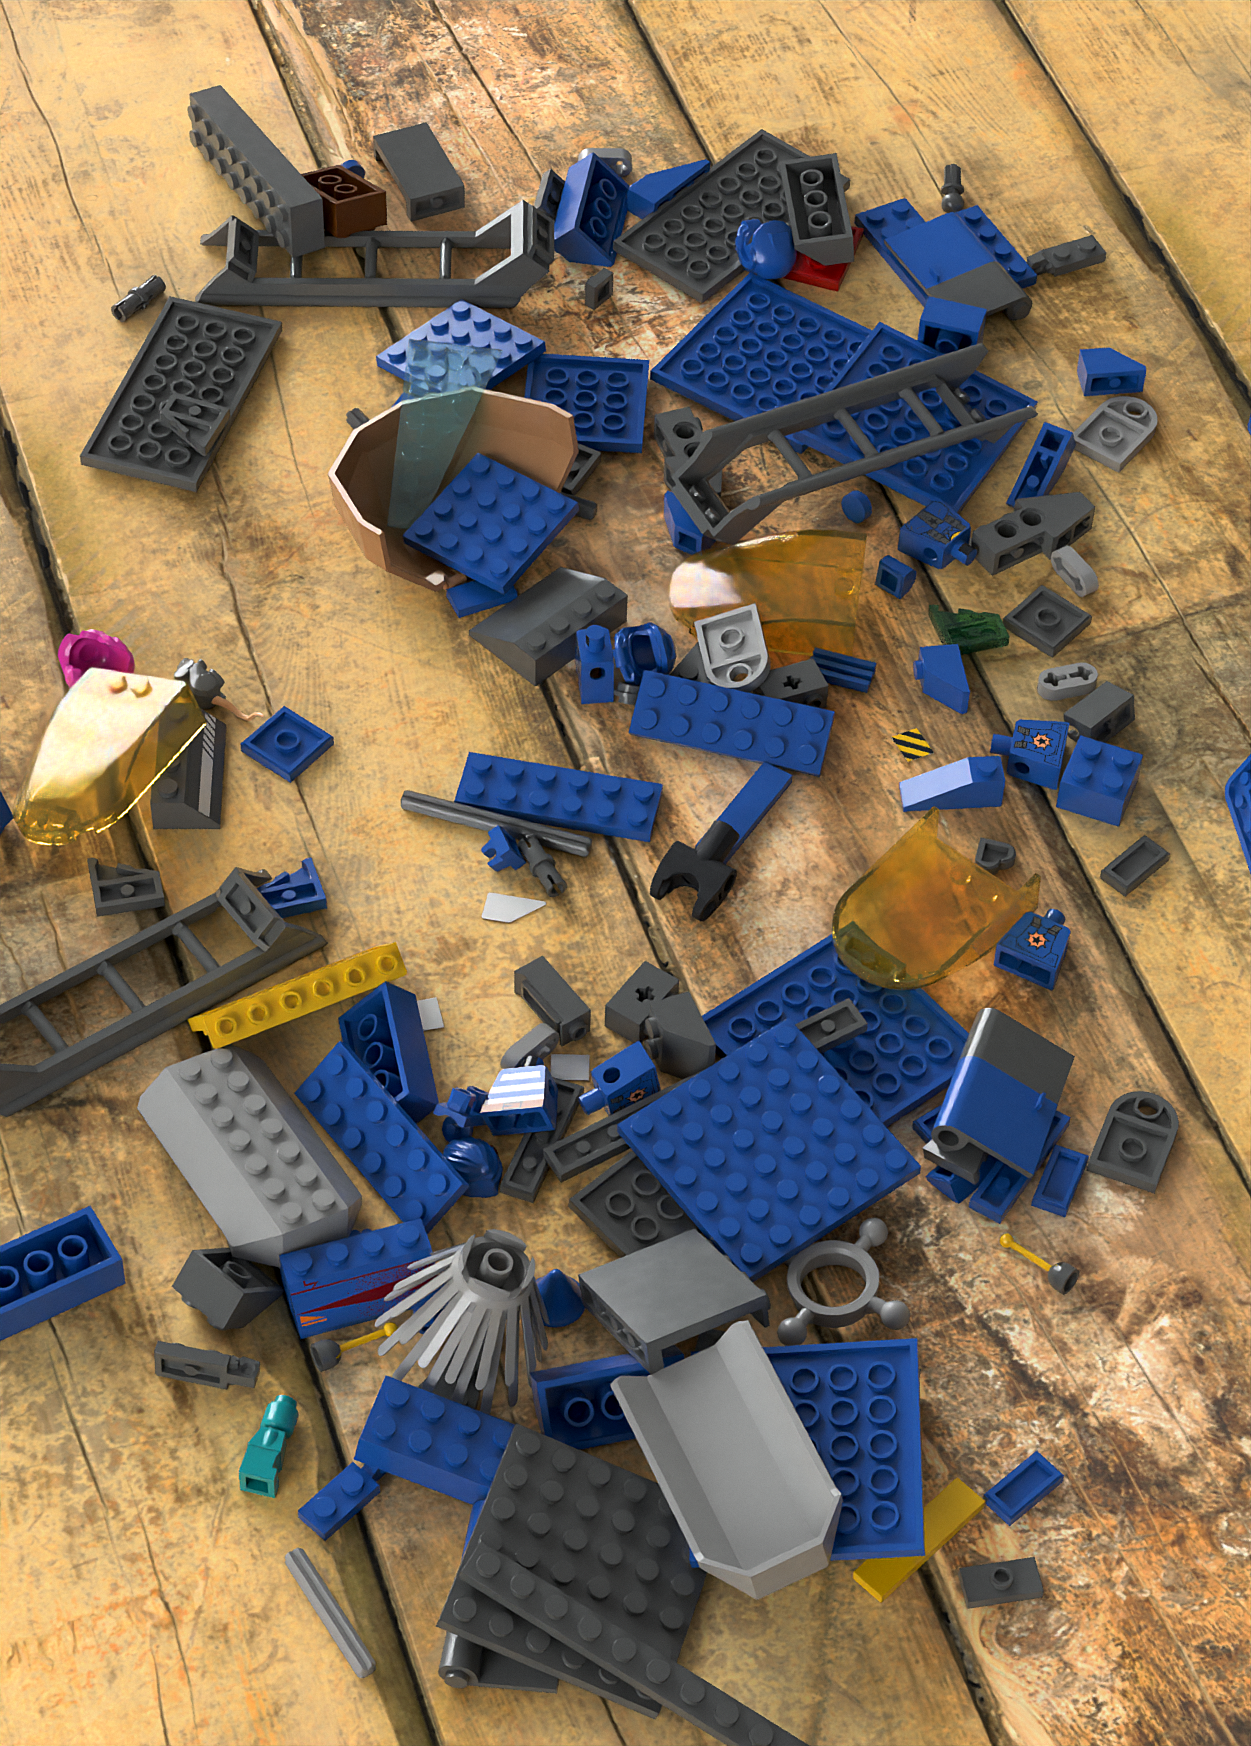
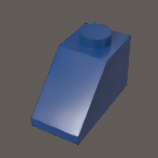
M1110 347L1080 349L1077 375L1084 396L1143 392L1146 367Z
M958 644L920 647L919 658L913 662V673L915 680H920L923 693L960 714L967 713L970 690Z

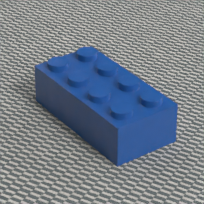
M91 1206L0 1246V1341L126 1284L122 1258Z
M385 1376L360 1435L354 1460L372 1467H378L382 1471L473 1505L476 1501L486 1499L515 1424Z

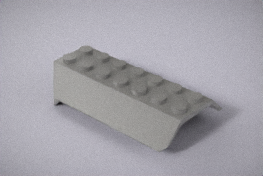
M232 1044L205 1052L165 1067L140 1096L137 1107L138 1111L225 1235L232 1257L280 1268L279 1255L350 1236L362 1206L361 1193L267 1064L257 1055Z
M749 1320L738 1321L732 1324L715 1345L663 1368L654 1374L646 1377L620 1376L610 1384L701 1569L759 1600L829 1566L843 1503L842 1494L836 1488Z

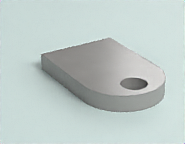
M1130 396L1110 398L1103 402L1073 432L1076 443L1074 450L1119 473L1155 435L1157 414L1147 402ZM1135 411L1140 413V415H1132L1128 412Z
M756 603L694 622L705 673L710 684L749 693L765 681L770 672L771 661ZM739 674H748L743 681H733Z

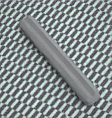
M296 1548L285 1555L286 1566L357 1677L365 1678L376 1670L375 1660L305 1551L301 1548Z

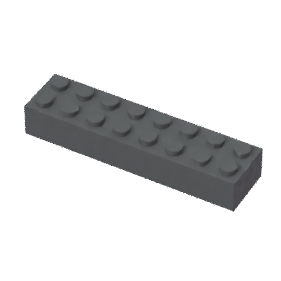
M221 85L190 93V106H188L187 111L192 123L189 137L193 147H197L200 150L204 159L213 165L216 173L227 181L229 188L239 195L242 203L247 204L252 210L254 217L260 219L265 225L267 232L272 233L278 240L280 247L285 248L293 258L324 249L322 197Z

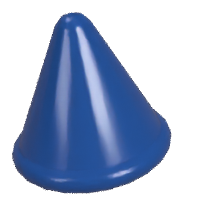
M553 1269L545 1276L536 1280L550 1322L549 1325L543 1320L544 1326L554 1328L565 1327L581 1317L585 1307L582 1302L580 1284L575 1279L567 1276L559 1269Z

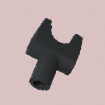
M719 820L713 822L696 849L680 841L674 842L656 870L650 886V895L661 900L666 894H670L678 887L688 886L698 891V899L693 907L692 917L699 921L707 920L722 904L735 883L737 877L736 869L723 862L740 837L738 832L729 824Z

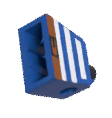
M527 1056L524 1058L522 1067L507 1068L498 1073L480 1112L493 1136L555 1130L558 1087L550 1071L544 1066L543 1060L536 1056Z

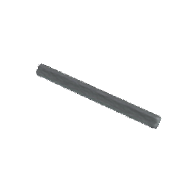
M405 790L401 797V808L488 832L499 825L513 838L518 840L523 838L526 842H529L526 836L534 834L537 836L541 846L582 857H587L592 848V839L589 837L410 790Z

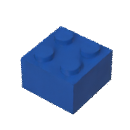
M929 296L920 318L917 341L943 354L983 343L987 309Z
M1080 735L1061 778L1056 807L1119 827L1139 779L1143 754Z

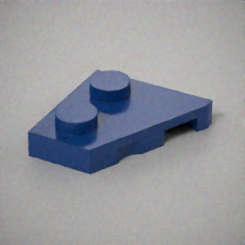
M311 857L301 861L302 868L289 875L285 871L276 876L272 882L265 883L257 888L281 918L327 909L326 896Z

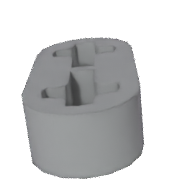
M587 148L579 153L578 162L594 152L620 177H625L632 171V155L625 149ZM617 161H623L622 165H616Z
M1067 545L1052 552L1051 563L1054 570L1079 597H1084L1098 590L1099 582L1095 572L1071 546Z
M1075 663L1044 670L1039 675L1037 692L1042 698L1050 701L1089 694L1095 690L1098 677L1097 670L1088 663Z
M540 1023L505 1052L501 1059V1068L522 1067L524 1058L527 1056H536L543 1060L557 1046L560 1038L559 1033L546 1023Z

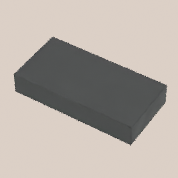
M1144 835L1102 869L1100 879L1126 897L1167 863L1170 853Z

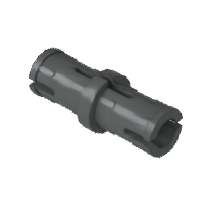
M152 275L139 287L131 288L125 298L111 307L113 316L117 320L125 322L136 311L147 308L153 298L165 291L166 285L161 277Z
M527 835L526 838L531 847L527 846L523 838L518 842L517 846L529 862L530 872L534 877L539 878L549 897L559 896L553 884H556L561 893H563L567 888V883L556 870L555 860L550 854L545 853L536 835Z

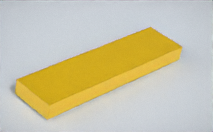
M958 1477L955 1478L924 1507L925 1556L867 1559L853 1572V1579L882 1603L984 1508L985 1500Z

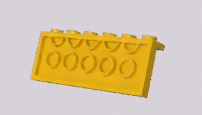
M396 942L378 945L188 1018V1022L192 1032L203 1030L204 1035L209 1036L212 1047L218 1049L380 986L385 981L390 982L407 975V970Z

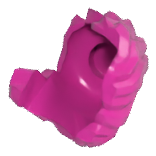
M83 630L80 635L67 634L58 649V659L65 675V681L70 689L76 692L80 690L83 695L100 699H116L125 693L126 687H129L130 679L135 670L134 658L127 646L119 638L108 636L103 631Z

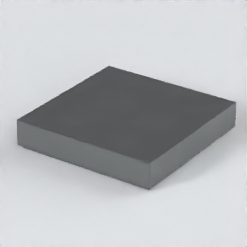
M1041 585L1003 618L1002 626L1053 658L1091 624L1092 616Z

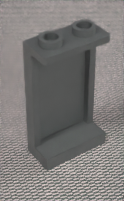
M427 122L373 136L374 157L376 161L383 160L404 196L407 216L411 222L465 208L464 184Z

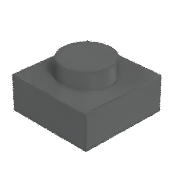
M603 268L595 276H591L585 284L586 306L595 310L613 295V272Z

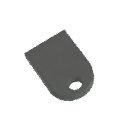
M1144 1091L1126 1093L1117 1098L1108 1111L1088 1161L1086 1171L1155 1194L1178 1131L1179 1120L1173 1106L1164 1098ZM1144 1106L1151 1107L1156 1111V1114L1145 1115L1139 1111V1108Z

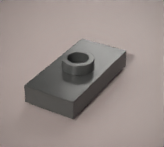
M1035 1557L959 1568L958 1577L967 1609L1043 1597L1044 1590Z

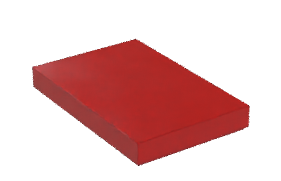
M851 226L855 255L863 238L864 229ZM797 251L796 262L792 270L783 278L838 292L851 262L825 266Z

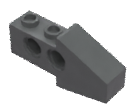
M690 407L655 414L654 438L665 457L663 481L670 490L676 485L671 476L693 455L700 445L699 439L703 433L701 421L698 417H694ZM722 470L708 481L720 499Z
M1081 492L1016 499L1014 512L1007 513L1000 519L987 525H982L973 531L971 546L977 550L975 559L992 576L1040 553H1043L1051 560L1052 552L1064 546H1070L1092 529L1095 506Z

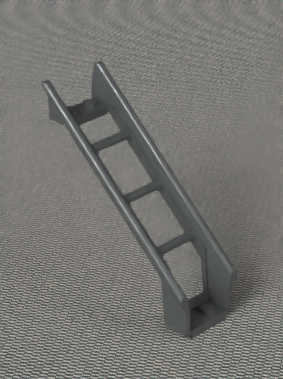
M522 200L477 231H360L352 233L348 238H336L324 230L325 247H366L364 278H301L303 255L294 258L291 256L290 278H254L257 273L258 246L280 245L272 233H268L267 230H255L234 215H231L216 230L201 236V245L227 246L226 266L196 295L195 302L213 306L449 308L454 303L463 299L478 308H514L529 288L549 272V265L554 261V220L533 205ZM379 247L440 248L439 279L376 278L377 249ZM452 248L511 249V256L476 279H451Z
M980 343L706 430L701 434L699 439L700 445L693 455L671 476L676 483L671 491L703 535L719 542L734 545L784 501L973 438H977L982 442L986 439L994 444L1013 425L1034 418L1038 413L1032 406L987 420L978 409L971 408L968 404L971 400L970 397L959 386L974 373L989 352L985 345ZM936 387L937 394L962 426L944 432L916 393ZM902 398L929 431L930 437L879 453L852 418L851 414ZM837 419L864 453L865 458L812 475L784 436ZM768 441L773 442L798 476V480L789 482L781 488L754 496L730 512L708 481L745 449Z
M235 867L219 889L212 895L0 1005V1023L4 1024L21 1014L27 1016L56 1052L53 1056L34 1066L0 1064V1115L5 1117L13 1115L187 1021L188 1018L200 1014L326 946L328 942L322 935L304 927L287 923L279 916L256 888L272 879L265 869L253 872ZM220 906L226 909L252 942L258 946L222 966L218 964L188 927L214 913ZM174 934L181 939L207 973L145 1006L114 968V965ZM97 974L104 976L132 1013L69 1047L38 1008V1005Z

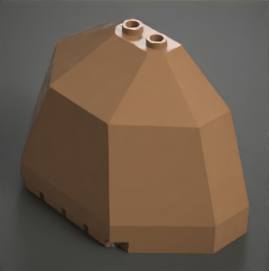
M468 387L401 401L352 431L328 472L334 506L367 560L389 573L434 592L458 586L467 580L466 575L404 544L403 534L477 453L561 493L579 452L574 417L572 414L551 403L477 387Z

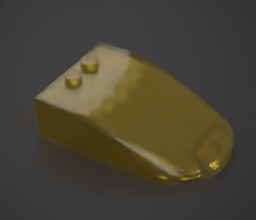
M806 529L740 540L734 545L723 544L704 549L685 559L674 571L669 585V606L676 621L680 620L689 628V633L697 637L694 622L756 603L768 651L813 656L814 649L820 648L852 657L867 534L839 530Z
M90 667L56 706L29 761L13 804V818L21 834L29 841L37 844L62 845L76 842L77 835L92 829L97 834L118 821L207 724L188 683Z
M933 806L841 896L835 907L832 920V939L835 950L841 961L851 972L871 984L897 990L917 989L932 985L986 956L996 948L998 941L1026 912L1034 913L1038 909L1041 876L1035 873L1016 891L937 838L939 809Z

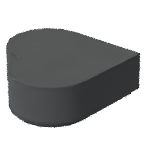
M980 838L974 868L982 876H994L999 870H1006L1014 865L1016 851L1010 844Z

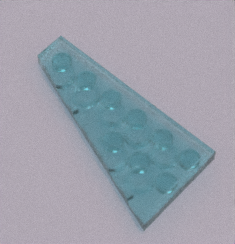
M409 339L387 527L409 529L431 505L503 350Z

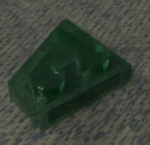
M929 605L928 615L942 645L958 644L961 655L1009 645L1010 636L999 614L988 612L976 613L972 610L961 608L958 609L957 614L939 611V605Z

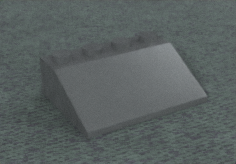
M559 567L470 629L469 636L531 684L537 686L575 659L576 632L578 630L587 629L591 625H599L609 629L610 634L627 622L628 595L606 578Z

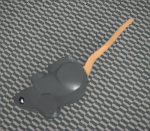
M184 658L179 663L177 671L174 673V679L178 680L175 686V693L180 698L187 697L191 703L201 709H212L219 705L244 721H252L257 716H264L260 712H254L247 716L231 702L227 701L226 696L220 691L225 681L215 670L210 669L207 671V665L202 659L194 663L193 659Z

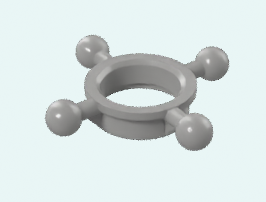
M868 1218L863 1221L859 1228L860 1238L855 1244L838 1240L818 1242L808 1246L784 1262L785 1265L789 1266L787 1273L788 1291L799 1313L795 1318H787L780 1323L777 1334L783 1345H801L807 1337L806 1327L808 1324L827 1328H840L852 1325L861 1320L865 1315L871 1313L879 1314L883 1324L892 1330L902 1329L908 1324L910 1311L905 1303L898 1300L886 1302L876 1297L879 1289V1271L875 1261L867 1251L870 1247L883 1244L887 1239L888 1228L881 1219ZM827 1265H840L858 1272L864 1279L866 1286L862 1294L853 1302L843 1306L829 1307L817 1304L809 1299L803 1292L801 1284L805 1276L816 1268Z

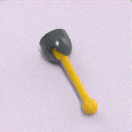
M1006 1233L1000 1237L999 1242L1002 1247H1011L1048 1271V1282L1061 1294H1067L1076 1284L1080 1272L1074 1266L1065 1262H1059L1052 1266L1016 1243L1012 1235Z
M388 1322L384 1325L383 1329L341 1345L330 1339L320 1340L310 1346L313 1361L320 1372L329 1370L339 1363L341 1352L385 1335L390 1337L398 1327L395 1323Z

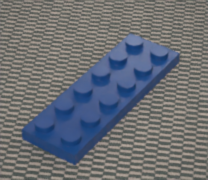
M906 198L855 214V225L858 228L864 229L863 234L922 306L925 307L929 296L884 244V239L925 223L924 219Z
M644 670L629 734L763 764L765 761L778 768L820 777L835 718V711Z
M469 752L454 802L532 823L650 842L663 793V784Z
M339 1041L294 1093L403 1223L421 1218L425 1231L428 1234L470 1187L346 1043Z

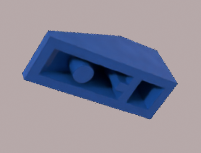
M705 159L645 175L628 188L627 211L640 219L645 218L651 212L655 213L659 206L676 197V193L684 187L692 185L694 180L703 173L709 172L710 161Z
M1044 422L1006 502L1008 506L1014 508L1016 499L1049 495L1064 472L1076 446L1073 432Z
M1001 756L967 757L899 782L903 812L1001 807L1005 776Z

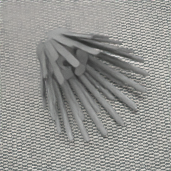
M497 1229L486 1230L484 1236L475 1238L476 1234H474L465 1243L430 1253L432 1256L410 1264L407 1269L414 1270L439 1261L398 1282L393 1288L394 1291L390 1292L384 1298V1301H391L435 1275L437 1276L385 1312L375 1322V1327L384 1325L445 1284L379 1346L378 1354L380 1356L385 1355L398 1342L402 1345L408 1343L445 1306L395 1370L392 1378L401 1381L417 1360L421 1368L427 1367L450 1334L421 1389L433 1392L457 1347L445 1375V1381L448 1384L454 1383L462 1367L451 1399L462 1404L485 1337L475 1387L477 1390H483L480 1411L486 1414L491 1412L505 1324V1384L508 1386V1404L510 1407H514L518 1400L520 1311L527 1379L530 1387V1372H535L536 1358L542 1363L541 1346L544 1350L548 1348V1339L543 1320L550 1325L548 1313L534 1277L535 1260L532 1257L529 1262L528 1256L524 1253L527 1245L513 1234Z

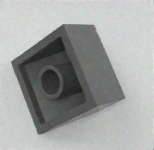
M689 991L650 1003L649 1018L645 1020L648 1039L644 1041V1045L650 1059H655L661 1072L685 1079L715 1064L716 1043Z
M230 1248L192 1250L172 1285L182 1295L181 1299L185 1304L199 1309L208 1317L207 1321L211 1326L222 1331L244 1328L284 1292L281 1286L251 1261L232 1257Z

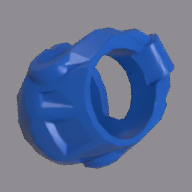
M759 219L741 222V226L737 231V237L735 238V247L741 265L747 272L754 273L763 279L776 280L785 277L792 270L797 257L791 227L783 221L776 220L764 224L760 223ZM753 235L752 242L749 244V239Z
M649 622L640 626L622 628L615 634V649L612 650L616 668L620 669L626 683L640 685L644 670L669 675L673 670L677 657L676 647L671 635L665 629Z

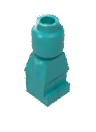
M278 1395L275 1401L267 1405L260 1424L261 1428L248 1442V1447L239 1469L240 1490L272 1498L276 1497L279 1488L278 1473L283 1467L287 1446L286 1440L292 1436L299 1417L298 1410L296 1409L297 1402L293 1398L286 1395Z

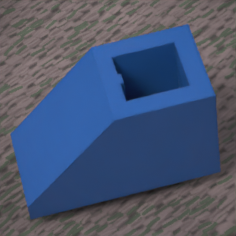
M667 491L664 494V519L673 546L701 559L716 540L700 532L673 492Z

